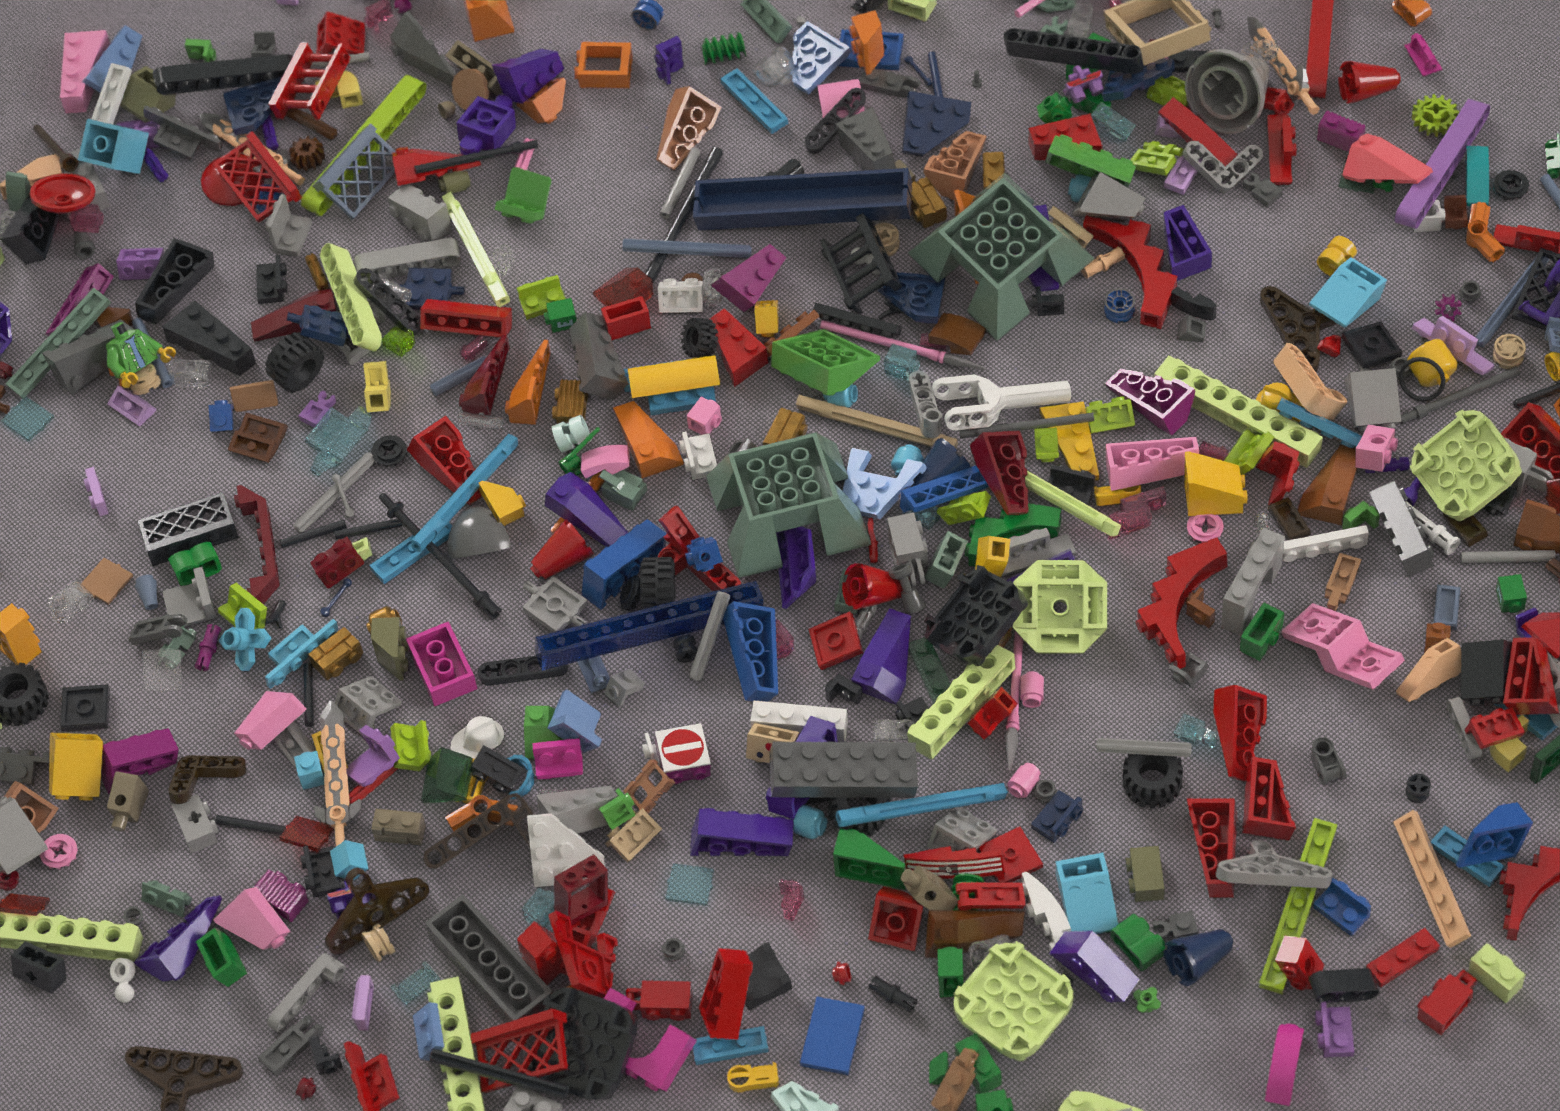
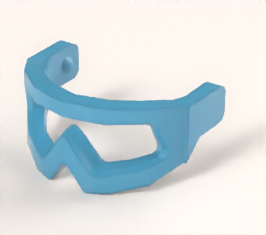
M514 754L507 759L524 767L528 773L521 787L508 794L518 793L524 796L533 787L535 775L528 758L523 755Z

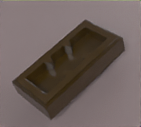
M1289 497L1268 505V511L1288 541L1311 535V530Z
M1445 513L1443 514L1444 520L1468 547L1488 537L1487 530L1474 515L1462 521H1457L1448 517Z

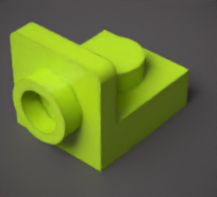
M1057 427L1034 429L1036 459H1041V462H1053L1054 458H1059Z

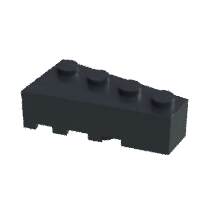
M29 193L0 237V241L25 264L46 260L60 214L47 212L37 207L31 201Z
M173 238L135 302L137 317L157 325L215 267L213 252Z
M195 300L162 326L167 342L171 344L176 343L188 352L197 353L200 358L209 359L215 362L217 366L238 376H241L256 364L252 348Z

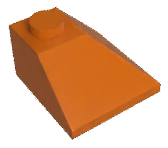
M564 77L552 79L524 103H517L516 105L535 122H546L549 124L557 118L556 114L562 110L566 80Z

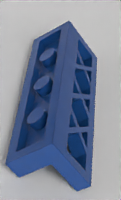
M975 465L901 490L900 508L903 512L912 510L915 513L989 488V485Z

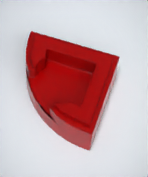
M1332 335L1325 337L1319 342L1317 349L1334 358L1340 355L1341 336Z

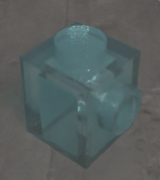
M892 344L884 359L885 374L892 375L897 379L909 380V375L912 372L918 371L920 361L917 360V351Z
M539 887L522 907L524 920L531 924L535 921L544 928H547L551 923L549 914L554 912V893L550 890L546 892Z

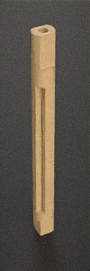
M799 395L796 401L797 409L928 447H932L938 438H943L955 448L958 445L957 439L944 434H940L937 438H927L922 435L919 427L844 406H837L826 401H820L803 395Z

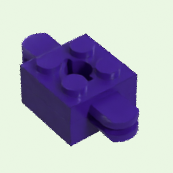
M499 95L494 101L478 96L456 122L461 155L480 152L481 149L484 151L495 149L503 145L516 128L515 111L512 99L509 96Z

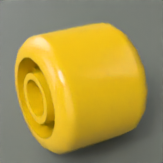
M1433 339L1422 344L1407 358V361L1414 357H1425L1435 361L1444 372L1445 383L1450 380V376L1456 371L1458 364L1444 341L1440 339ZM1420 361L1409 365L1410 370L1423 387L1429 388L1437 384L1441 385L1440 375L1431 364Z

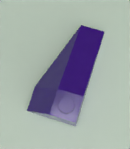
M572 472L559 477L547 491L545 507L563 519H567L572 525L604 546H611L620 536H625L628 533L590 484Z

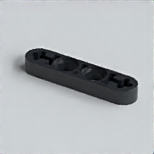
M852 88L807 134L805 137V148L808 152L816 154L822 151L838 134L836 124L847 117L856 115L862 109L866 102V95L862 89ZM859 95V96H860V101L855 100V101L852 103V101H853V96H854V97H857V96ZM839 109H845L848 111V115L841 118L837 116L836 112ZM828 123L834 126V130L829 133L822 129ZM818 139V146L816 144L811 146L810 140L816 141Z
M362 268L356 273L354 277L355 286L404 333L416 335L420 331V316L373 271ZM366 276L368 281L362 282L361 278ZM374 283V287L372 288V290H370V286H372ZM375 291H384L386 298H378L375 295ZM398 305L402 312L400 314L393 313L391 306ZM406 313V314H407V317H405V318L402 320L401 318H402V317L404 316V314ZM415 322V326L410 327L408 325L409 323Z
M561 653L491 661L479 666L478 676L480 682L486 686L559 677L568 671L567 658ZM555 662H560V667L555 668ZM544 663H547V670H545ZM532 664H539L541 666L536 672L528 670ZM509 667H516L518 669L513 675L505 673ZM498 669H501V676H499ZM487 671H491L490 677H486Z

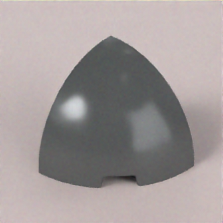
M473 506L466 509L457 517L450 530L448 558H461L511 548L509 536L503 524L495 522L491 517L492 512L487 508Z

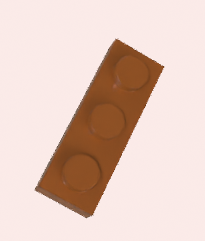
M815 310L809 314L806 311L796 318L798 323L793 327L788 324L780 331L781 336L778 339H775L773 336L763 345L767 348L768 358L772 355V342L798 335L820 317Z

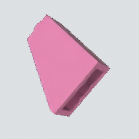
M266 691L234 734L240 739L239 743L248 750H262L307 708L292 693Z
M257 887L245 889L214 919L216 924L262 950L271 947L273 949L278 948L285 942L284 937L291 932Z

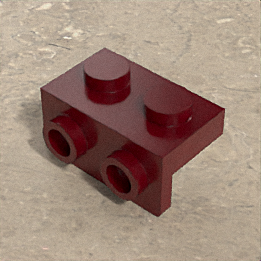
M345 537L336 541L327 551L316 555L310 563L317 576L329 589L364 565L365 562L356 551L350 539Z

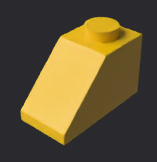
M778 300L757 301L755 304L756 334H761V337H772L774 333L779 331Z
M486 481L479 482L480 493L497 522H501L505 526L524 517L525 501L521 495H516L513 488Z

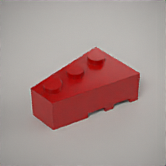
M1091 114L1028 128L1029 147L1034 160H1046L1055 135L1060 137V134L1072 138L1074 143H1087L1095 151L1100 152L1103 149Z
M725 308L710 318L713 321L712 323L716 325L714 329L718 331L715 334L718 337V341L715 340L717 344L716 350L719 356H721L724 367L729 373L735 388L768 364L767 348Z
M1536 637L1513 638L1503 704L1508 709L1513 708L1516 715L1559 714L1547 650Z
M1252 757L1246 773L1242 833L1290 841L1296 826L1290 815V805L1286 801L1283 791L1284 785L1276 760Z
M534 921L517 938L519 951L523 955L522 959L548 985L566 968L554 933Z
M718 948L699 1005V1010L710 1038L738 1040L749 978L753 970V963L750 961L746 950Z

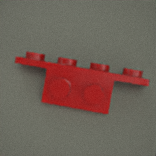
M1269 114L1267 116L1270 181L1275 185H1291L1292 156H1296V143H1292V139H1295V126H1291V118H1289L1288 114Z
M1497 224L1493 237L1503 246L1539 252L1540 248L1560 254V232L1518 225L1516 228Z
M350 1041L345 1042V1058L350 1065L352 1071L351 1078L356 1085L357 1099L363 1111H380L382 1108L398 1100L399 1095L387 1056L379 1054L366 1062L360 1045Z

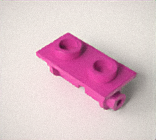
M1418 33L1411 36V43L1404 45L1421 75L1426 76L1441 71L1442 67L1423 39V36Z

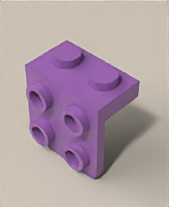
M367 725L361 728L359 732L370 748L349 764L346 769L348 778L362 787L372 784L376 777L385 770L392 768L394 763L400 759L393 748L395 743L387 734L384 736L377 728L372 729Z

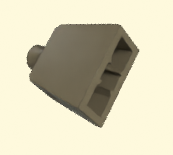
M115 772L107 804L108 811L114 817L111 828L124 832L128 821L136 823L139 820L149 789L138 775Z
M919 865L914 870L906 869L903 872L901 880L904 882V885L913 898L927 909L953 910L958 904V899L945 881Z

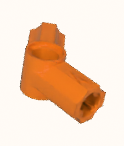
M1477 202L1471 205L1466 243L1470 247L1477 248L1489 262H1495L1504 254L1505 248L1487 230L1491 207L1484 202Z
M478 795L470 803L445 818L454 832L481 814L475 811L479 804H486L488 809L499 801L488 799L484 795ZM508 804L509 808L513 811H517L519 808L517 805ZM491 811L488 819L491 822L499 823L501 815L498 811ZM509 820L504 825L513 827L514 823L512 820Z

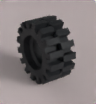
M690 318V320L686 321L687 325L683 326L685 331L681 332V335H683L681 343H684L682 349L685 350L684 353L688 357H707L715 352L713 348L717 347L715 340L718 341V337L715 334L718 331L714 329L716 325L712 323L711 319Z

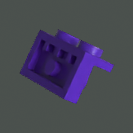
M678 36L655 46L656 55H654V59L657 64L655 70L659 79H663L667 85L671 84L670 73L684 67L682 43Z

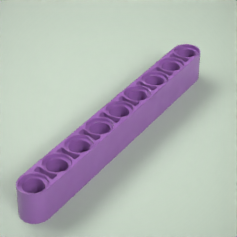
M1472 99L1467 100L1426 163L1427 166L1432 168L1433 172L1418 184L1412 185L1396 211L1395 223L1414 229L1419 227L1465 155L1466 146L1472 144L1486 122L1490 112L1489 104Z

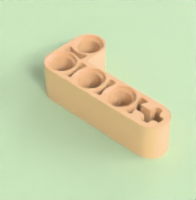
M1286 343L1273 360L1275 366L1307 411L1314 415L1334 420L1346 405L1347 399L1340 392L1325 387L1300 349L1291 343Z

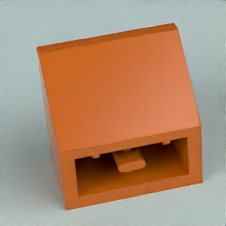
M876 11L852 16V26H849L850 35L854 39L851 42L852 51L854 54L857 53L858 65L860 68L863 67L866 75L871 74L884 56L882 26Z

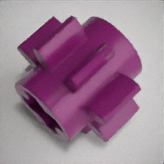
M1442 294V299L1435 301V304L1439 307L1435 310L1436 315L1442 314V316L1454 322V317L1457 314H1462L1457 308L1462 303L1461 301L1455 302L1454 294L1451 297H1446ZM1448 304L1451 306L1450 311H1447L1445 307Z

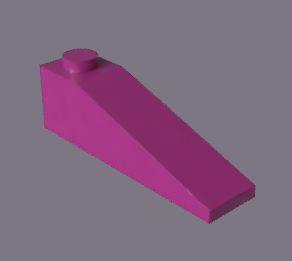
M1119 369L1105 383L1119 397H1124L1125 400L1131 399L1132 407L1171 436L1187 422L1196 392L1193 387L1178 379L1170 381L1163 379L1162 376L1155 375V377L1144 376L1141 372Z

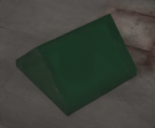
M444 747L439 748L427 763L421 798L422 803L466 801L471 775L469 768L473 763V758Z

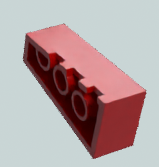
M1235 798L1187 799L1209 898H1234V883L1219 880L1216 877L1219 862L1234 859L1236 855L1237 809Z

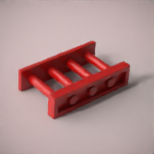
M308 43L299 44L268 104L277 119H284L290 108L309 109L315 120L320 119L351 59L343 44L338 45L334 54H314ZM313 62H329L326 69H310ZM306 77L321 78L318 85H302ZM297 93H313L310 101L294 100Z

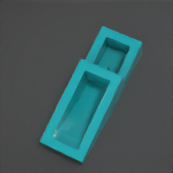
M1466 146V206H1471L1477 202H1484L1489 206L1488 146Z

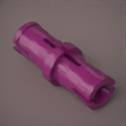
M213 624L207 625L203 642L199 644L200 651L194 667L200 671L202 667H204L203 671L209 670L212 656L217 651L216 643L221 632V628L217 625H214V629H212Z

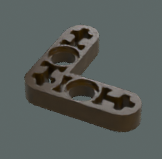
M188 755L182 757L178 761L169 786L170 801L174 804L188 802L191 799L198 777L238 778L245 775L247 772L245 759L240 756Z

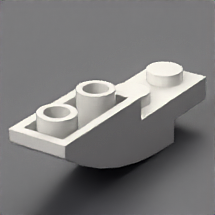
M1028 872L1022 873L1021 883H1023L1024 897L1026 896L1028 901L1026 904L1028 917H1033L1036 926L1042 924L1045 936L1050 937L1049 949L1051 951L1064 931H1071V927L1061 906L1049 890Z

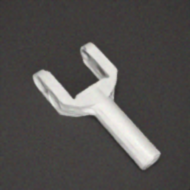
M974 374L939 378L932 385L935 397L943 401L978 397L980 405L954 407L945 414L944 420L950 430L990 427L998 420L1002 409L1069 403L1071 399V388L1068 381L999 388L990 380ZM962 384H970L969 389L965 391L959 390ZM940 386H948V390L946 392H937ZM975 413L983 414L979 420H972L971 417ZM952 416H961L959 421L955 423L949 422Z

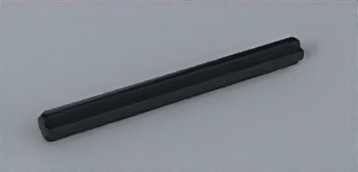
M433 1049L430 1054L429 1060L433 1063L560 1099H566L569 1093L568 1086L445 1051Z

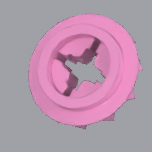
M1213 514L1191 516L1187 522L1188 535H1191L1194 541L1198 540L1202 543L1215 537L1220 538L1224 528L1222 519L1218 515ZM1205 522H1207L1209 529H1207V532L1203 533V525H1205Z
M57 834L44 841L48 849L40 854V858L43 864L47 865L50 869L57 868L60 870L61 867L70 866L72 860H76L78 848L72 837L65 834ZM62 848L65 854H59L56 857L53 851H60Z

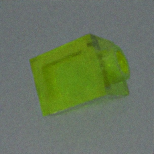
M396 326L382 338V345L401 358L406 352L411 351L416 343L412 330L408 329L404 332Z

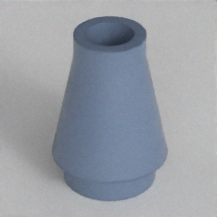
M152 575L138 577L135 580L136 584L134 587L145 609L153 610L157 608V580Z

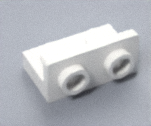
M688 278L682 282H676V279H664L658 286L659 313L703 312V281H698L696 278Z
M682 432L683 440L679 441L681 453H686L687 456L684 459L686 472H691L692 480L706 477L717 466L709 433L688 438L687 432Z

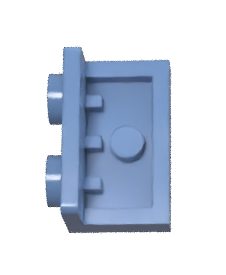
M432 1002L426 1004L413 1015L419 1058L430 1061L429 1058L433 1049L442 1050L444 1048L438 1004Z

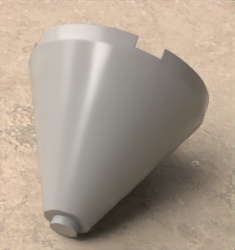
M1226 49L1211 50L1201 55L1190 66L1185 80L1186 97L1194 114L1198 113L1212 130L1219 133L1235 134L1247 129L1257 121L1262 113L1270 73L1269 66L1264 60Z

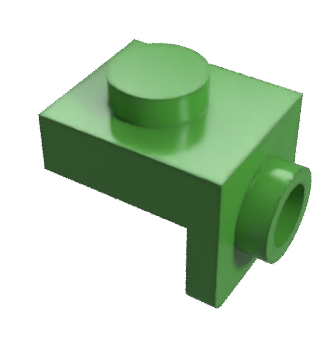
M1362 501L1355 508H1349L1344 513L1342 529L1358 527L1365 521L1375 529L1379 525L1380 515L1375 507L1369 506L1365 501Z

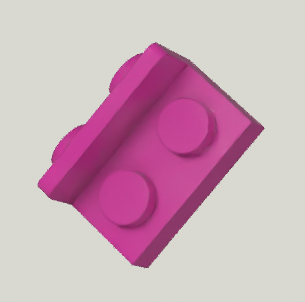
M580 738L533 743L536 779H551L583 774Z

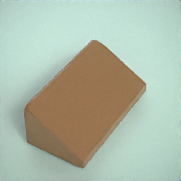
M274 380L230 387L235 412L278 405V395Z

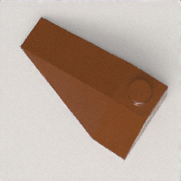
M1344 445L1338 447L1302 494L1298 512L1302 517L1342 526L1343 515L1346 512L1358 470L1356 468V448H1349Z
M1527 499L1516 532L1514 546L1524 551L1555 550V554H1560V516L1555 514L1556 509Z

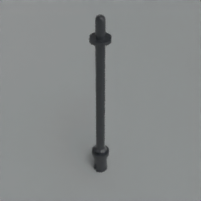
M385 493L379 495V500L389 509L387 516L390 519L396 517L415 536L420 529L402 511L404 508L403 503L400 501L394 503ZM432 541L425 547L474 597L473 604L476 607H480L491 620L500 615L502 609L490 599V594L487 591H480Z

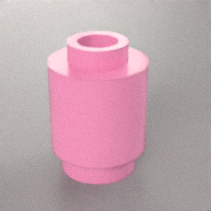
M1035 671L1027 672L1021 676L1020 699L1025 707H1039L1044 699V677Z
M1031 763L1021 765L1007 783L1009 792L1016 798H1026L1038 783L1041 774L1040 770Z

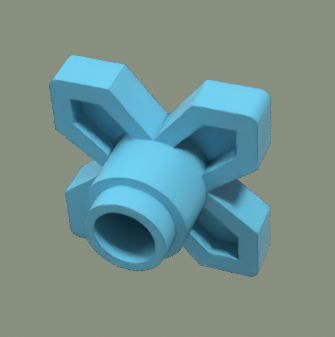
M241 608L235 616V627L226 630L219 639L220 644L225 650L236 651L235 663L241 671H250L254 665V648H266L271 640V636L265 629H254L255 615L249 608Z

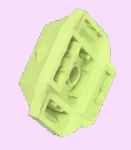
M1037 560L1013 581L1028 600L1027 608L1016 619L1013 629L1036 654H1084L1107 630V581L1084 560ZM1062 602L1067 606V609L1063 613H1057L1053 608L1054 605Z

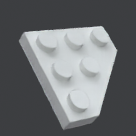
M552 813L527 816L534 887L554 886V876L593 854L605 866L604 855L587 844L572 829L562 824Z

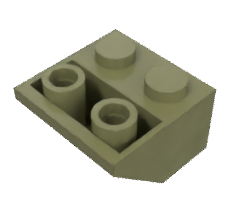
M145 66L130 76L120 106L143 122L148 123L150 120L144 117V107H156L164 113L175 106L176 94H159L155 86L153 70Z
M400 617L372 618L371 641L377 661L399 681H403L404 673L409 669L408 658H405V652H409L406 642V627L401 625Z

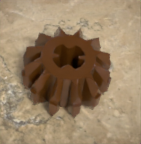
M309 136L306 139L299 137V142H292V147L289 148L290 160L298 170L304 168L307 172L309 168L315 170L316 165L322 166V160L325 159L324 146L316 137L312 139Z

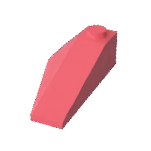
M1366 133L1351 145L1342 175L1345 179L1365 183L1366 179H1375L1376 183H1382L1384 180H1394L1395 183L1418 184L1433 171L1429 166L1383 138Z

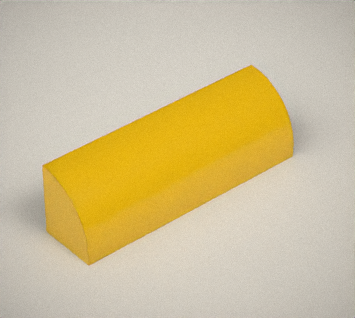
M715 355L628 368L632 398L720 385Z

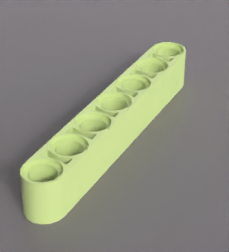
M326 243L321 249L320 259L351 340L358 347L373 352L377 351L381 345L382 336L367 297L354 284V277L357 272L349 251Z

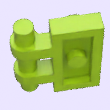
M1157 141L1145 142L1143 149H1138L1131 158L1132 165L1136 166L1135 170L1167 176L1177 162L1175 156H1183L1184 149L1174 144L1162 145Z

